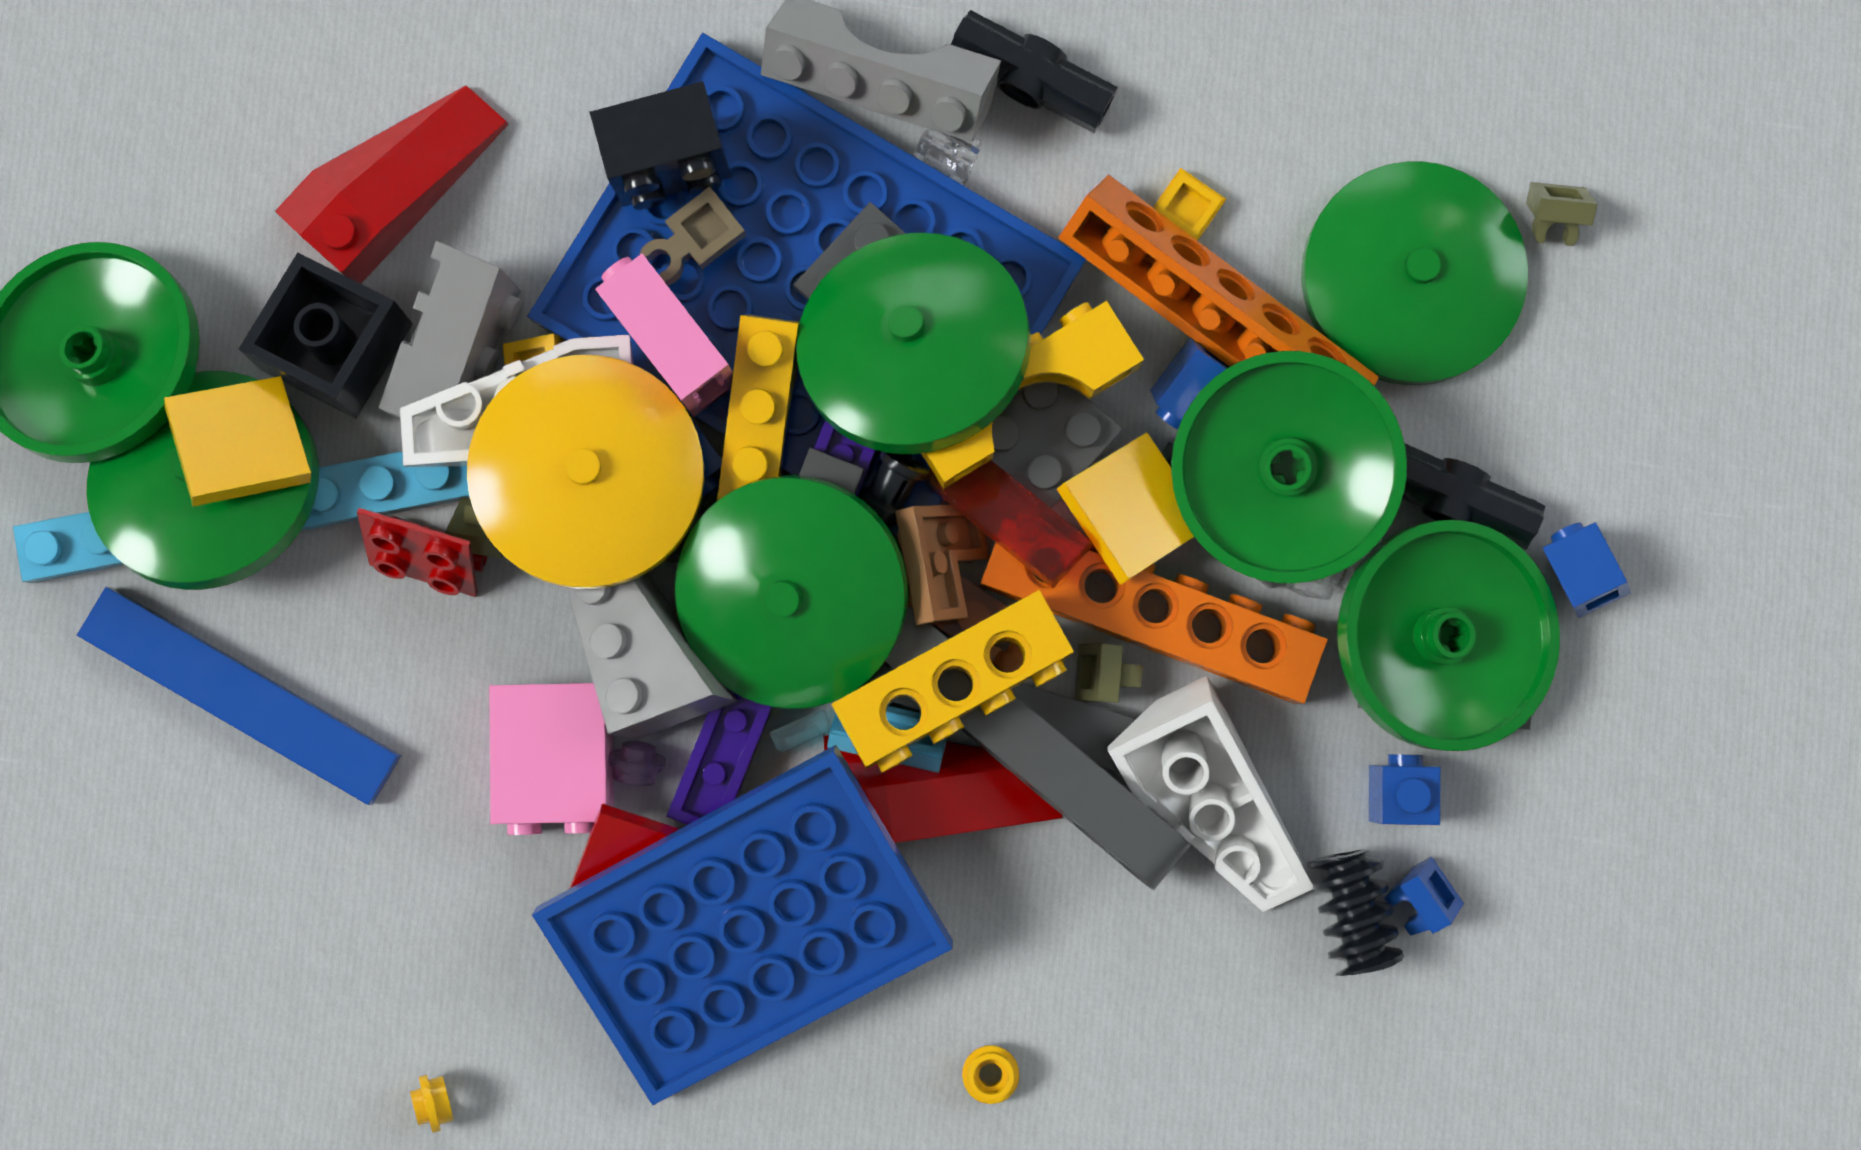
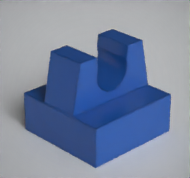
M1432 856L1413 866L1410 872L1396 883L1384 897L1386 902L1393 906L1402 901H1408L1414 906L1417 914L1412 915L1404 925L1410 936L1428 930L1434 934L1451 925L1464 905V902Z

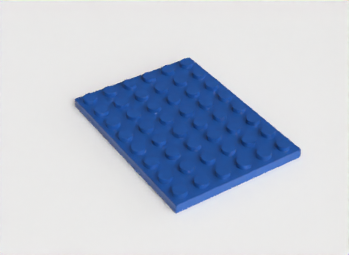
M702 32L666 91L704 82L732 178L721 180V186L714 190V192L745 230L746 236L703 270H701L693 258H690L684 263L681 277L673 284L668 285V287L722 355L732 372L734 370L740 315L749 314L800 322L808 300L794 288V283L869 202L874 204L906 234L935 233L956 237L983 249L993 256L1011 275L1021 293L1030 324L1031 335L1039 332L1042 336L1084 266L1086 259L795 86L762 76L761 66ZM609 183L527 317L549 332L560 336L564 341L573 338L630 335L595 289L604 282L601 279L603 273L614 263L625 257H630L631 260H634L640 255L639 253L643 246L651 240H667L674 234L667 227L665 220L698 195H691L688 193V190L666 195L667 200L661 205L638 210L633 208V204L623 207ZM660 254L655 256L649 263L660 274L670 266L671 258L668 255ZM630 336L634 365L655 376L674 393ZM799 366L790 403L782 461V470L789 475L798 476L809 448L814 449L825 419L815 407L804 386ZM731 389L694 417L724 436L726 433ZM685 407L688 414L692 416L688 409ZM877 450L862 488L870 486L883 461L880 458V454L882 451ZM912 454L929 468V473L924 481H917L904 507L940 505L952 485L943 489L922 454ZM898 524L890 525L889 530L891 534L898 539Z

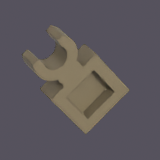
M709 186L665 220L667 227L674 234L667 240H651L643 246L639 254H643L649 262L660 254L668 255L671 258L670 266L659 274L668 286L681 277L684 263L690 258H693L701 270H703L743 239L746 233Z

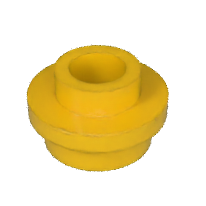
M997 1045L981 1046L972 1051L963 1064V1084L967 1092L979 1102L985 1104L1003 1102L1014 1093L1018 1086V1064L1013 1055L1003 1047ZM989 1063L996 1064L1002 1071L1000 1079L991 1084L984 1082L979 1076L981 1068Z
M427 1074L419 1076L421 1088L410 1091L417 1123L421 1125L430 1122L432 1133L441 1131V1124L454 1121L443 1076L429 1080Z

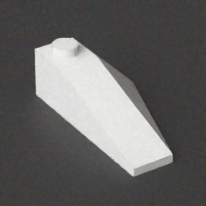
M630 335L569 339L554 345V349L525 361L517 360L505 365L502 370L470 383L463 382L401 407L403 466H467L470 443L480 417L497 393L511 380L538 364L572 355L607 356L634 365Z
M1208 676L1157 699L1108 746V752L1131 793L1157 813L1214 864L1215 870L1262 912L1314 889V883Z

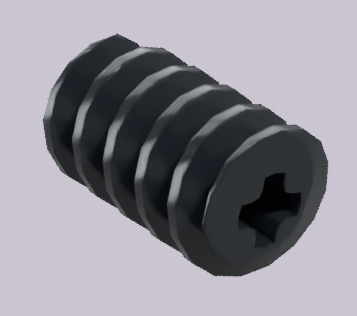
M1368 849L1328 855L1308 862L1309 868L1325 870L1328 875L1315 883L1313 888L1314 891L1332 893L1333 899L1318 907V911L1321 914L1337 916L1338 922L1323 930L1324 936L1342 939V945L1328 952L1329 959L1347 962V967L1336 973L1335 976L1357 975L1384 970L1394 966L1404 958L1403 951L1400 948L1385 946V944L1397 938L1399 931L1394 925L1380 923V921L1392 915L1394 909L1390 903L1374 900L1386 893L1389 886L1385 880L1369 877L1381 870L1384 863L1381 858L1365 856L1364 853L1368 852Z

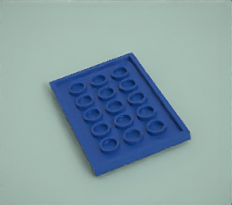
M836 745L542 903L532 913V917L652 1106L953 948V939Z

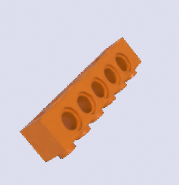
M1110 175L1106 176L1086 195L1058 237L1229 367L1250 357L1265 353L1302 351L1327 356L1342 362L1356 370L1373 385H1375L1379 376Z
M1018 515L1016 522L1004 519L979 587L1016 601H1020L1040 590L1052 613L1056 616L1295 705L1305 704L1328 640L1313 634L1316 627L1314 623L1289 614H1284L1281 621L1260 614L1263 605L1251 599L1230 594L1227 602L1208 595L1209 585L1192 577L1177 574L1175 582L1154 575L1153 573L1156 568L1154 564L1120 585L1090 539L1071 534L1069 542L1047 535L1050 528L1049 525L1024 515ZM1040 553L1055 555L1062 564L1060 579L1052 583H1044L1036 579L1031 570L1032 559ZM1102 572L1113 580L1115 593L1109 602L1098 603L1088 597L1085 591V580L1088 575ZM1146 592H1156L1163 596L1167 602V615L1160 623L1148 622L1139 612V599ZM1199 612H1210L1219 620L1220 634L1213 643L1202 642L1193 633L1192 622ZM1254 631L1265 633L1273 643L1272 656L1265 663L1254 661L1247 653L1246 642L1249 635Z

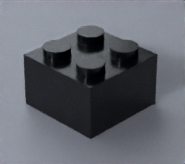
M703 81L589 112L607 179L623 207L632 204L633 208L638 210L656 207L667 200L666 195L688 190V193L691 195H698L709 186L714 191L721 186V180L732 178L715 114Z
M297 252L240 345L239 350L261 371L273 377L281 376L284 383L357 419L413 323L394 300Z

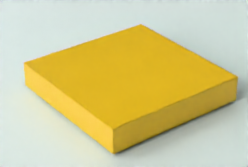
M281 376L164 398L166 414L193 507L311 483V471Z
M1148 432L1072 477L1056 489L1120 585L1194 538L1176 502L1171 467Z

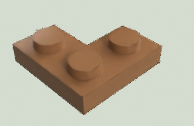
M980 504L912 506L895 511L898 524V543L903 552L909 584L908 598L914 611L916 625L949 622L967 618L958 564L990 559Z

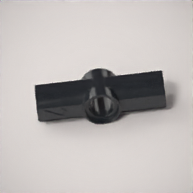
M972 10L963 17L950 44L1001 60L997 85L1004 94L1014 101L1033 109H1040L1043 106L1092 133H1095L1117 93V86L1067 61L1066 54L1048 40L1033 34H1025L1022 37Z
M1405 443L1407 477L1403 499L1421 506V511L1436 521L1462 520L1481 524L1502 533L1523 550L1528 549L1544 519L1545 505L1518 494L1516 491L1491 482V476L1474 465L1453 458H1444L1442 460Z

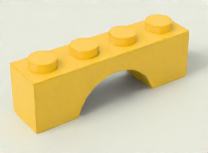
M1107 301L1094 309L1086 302L1074 308L1059 320L1062 328L1044 339L1039 332L1031 335L1029 362L1019 389L1035 383L1053 382L1073 388L1090 400L1136 372L1144 359ZM993 421L980 432L963 442L941 450L921 453L943 489L993 459L995 452L992 438Z
M749 314L740 315L717 501L751 482L782 475L787 421L798 370L796 345L799 321Z

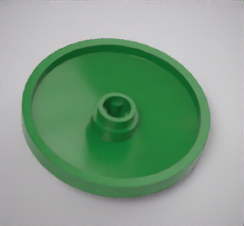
M1423 161L1392 163L1370 170L1353 179L1332 197L1319 214L1308 235L1302 257L1301 284L1305 305L1316 330L1379 376L1378 380L1400 385H1427L1450 380L1464 374L1491 356L1502 345L1518 321L1524 305L1528 285V261L1523 238L1515 220L1502 201L1489 188L1470 175L1449 166Z
M901 234L880 239L854 251L834 266L819 282L811 294L800 319L796 345L797 361L804 386L815 407L823 418L842 435L862 446L886 453H927L948 448L974 436L994 421L1009 405L1023 381L1028 366L1031 349L1030 324L1023 298L1013 278L986 251L967 241L943 234Z
M87 242L66 246L43 255L19 271L0 291V432L33 454L46 459L67 463H87L117 456L134 448L156 433L168 421L164 398L187 393L199 358L200 335L197 315L187 292L179 281L162 265L143 252L125 245L108 242Z
M1278 351L1253 356L1234 364L1213 378L1198 393L1184 414L1176 434L1172 453L1171 475L1176 502L1186 525L1197 541L1213 557L1234 571L1251 578L1274 583H1303L1326 578L1352 566L1370 552L1382 539L1394 521L1402 501L1407 477V458L1402 431L1396 416L1379 390L1368 379L1344 363L1327 356L1302 351Z
M229 371L195 372L187 393L257 381L258 379ZM290 404L311 471V483L193 507L170 424L167 421L156 433L134 448L114 457L90 462L86 496L93 526L103 544L118 560L134 573L153 583L183 590H203L222 587L243 580L259 572L278 558L292 544L309 518L318 490L319 461L317 449L308 426Z
M784 475L768 477L744 485L718 500L703 514L691 530L679 557L675 580V599L678 618L690 648L717 681L736 694L759 704L786 709H802L824 705L845 697L862 686L879 670L894 649L904 626L908 603V581L903 558L893 535L878 514L863 500L848 490L825 480L807 476Z
M1442 520L1422 523L1398 531L1374 547L1362 560L1353 573L1342 598L1337 625V642L1340 662L1348 686L1362 709L1383 730L1399 740L1420 748L1437 751H1467L1486 747L1506 738L1525 724L1544 700L1555 675L1560 649V627L1550 587L1535 562L1521 547L1502 533L1487 526L1462 520Z

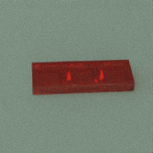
M992 460L945 489L942 488L931 468L924 480L928 487L1052 589L1091 548V540Z

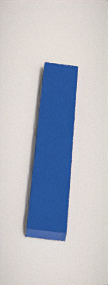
M112 587L104 588L76 635L367 805L374 804L402 756Z

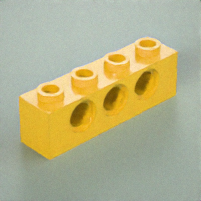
M1038 590L835 701L831 705L865 768L868 769L877 764L883 773L912 757L913 755L908 746L929 735L933 744H936L963 729L964 725L960 717L978 707H981L986 716L1014 701L1016 697L1011 689L1032 678L1036 687H1039L1067 671L1063 661L1069 658L1074 653V650L1042 593ZM1001 642H1010L1016 645L1023 657L1021 667L1010 673L999 671L990 660L991 648ZM959 670L969 677L972 691L967 698L961 701H951L940 693L938 680L945 672ZM908 698L918 705L921 718L913 728L900 730L888 722L886 711L894 700Z

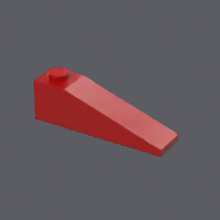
M465 85L312 170L275 212L343 275L362 284L509 124Z
M829 735L823 736L824 750L829 749L827 748ZM947 741L939 773L898 764L882 773L877 764L866 769L858 754L840 751L895 843L1063 818L1058 811L980 747Z

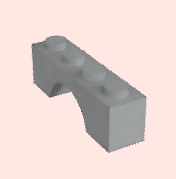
M785 0L766 27L761 75L972 143L992 107L1001 60L950 44L923 54H897L883 51L856 38L846 27L842 10L811 0Z

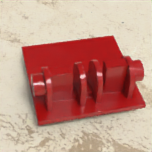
M362 508L358 509L357 516L368 562L379 573L394 579H403L405 576L426 582L434 590L446 595L463 593L473 597L477 596L475 570L483 571L488 556L473 554L470 541L445 534L441 530L439 532L431 530V527L428 526L421 527L420 524L395 516L388 517Z

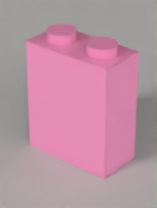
M640 254L634 260H631L630 257L622 258L603 273L601 279L604 282L595 290L693 417L731 389L733 372L730 366L643 254Z
M594 683L489 685L490 824H507V835L542 834V823H564V833L567 834L590 833L601 804L614 807L613 735L607 732Z

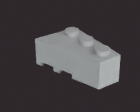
M435 241L430 257L440 261V265L430 294L422 290L418 291L413 308L421 311L422 314L410 341H402L400 343L379 409L400 419L401 407L463 382L470 383L493 374L499 359V351L495 347L503 330L512 329L522 307V300L518 298L521 290L500 267L442 242Z
M648 572L639 578L608 588H567L608 734L637 740L738 701L731 690L717 681L690 648L682 631L681 624L677 620V613Z

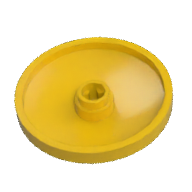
M572 355L552 359L526 370L511 380L492 399L480 417L473 433L467 460V482L469 496L477 520L486 536L505 558L524 572L550 584L574 589H599L624 584L639 578L654 569L675 551L691 528L700 506L704 486V461L699 437L692 419L683 404L664 383L642 368L623 360L600 355Z

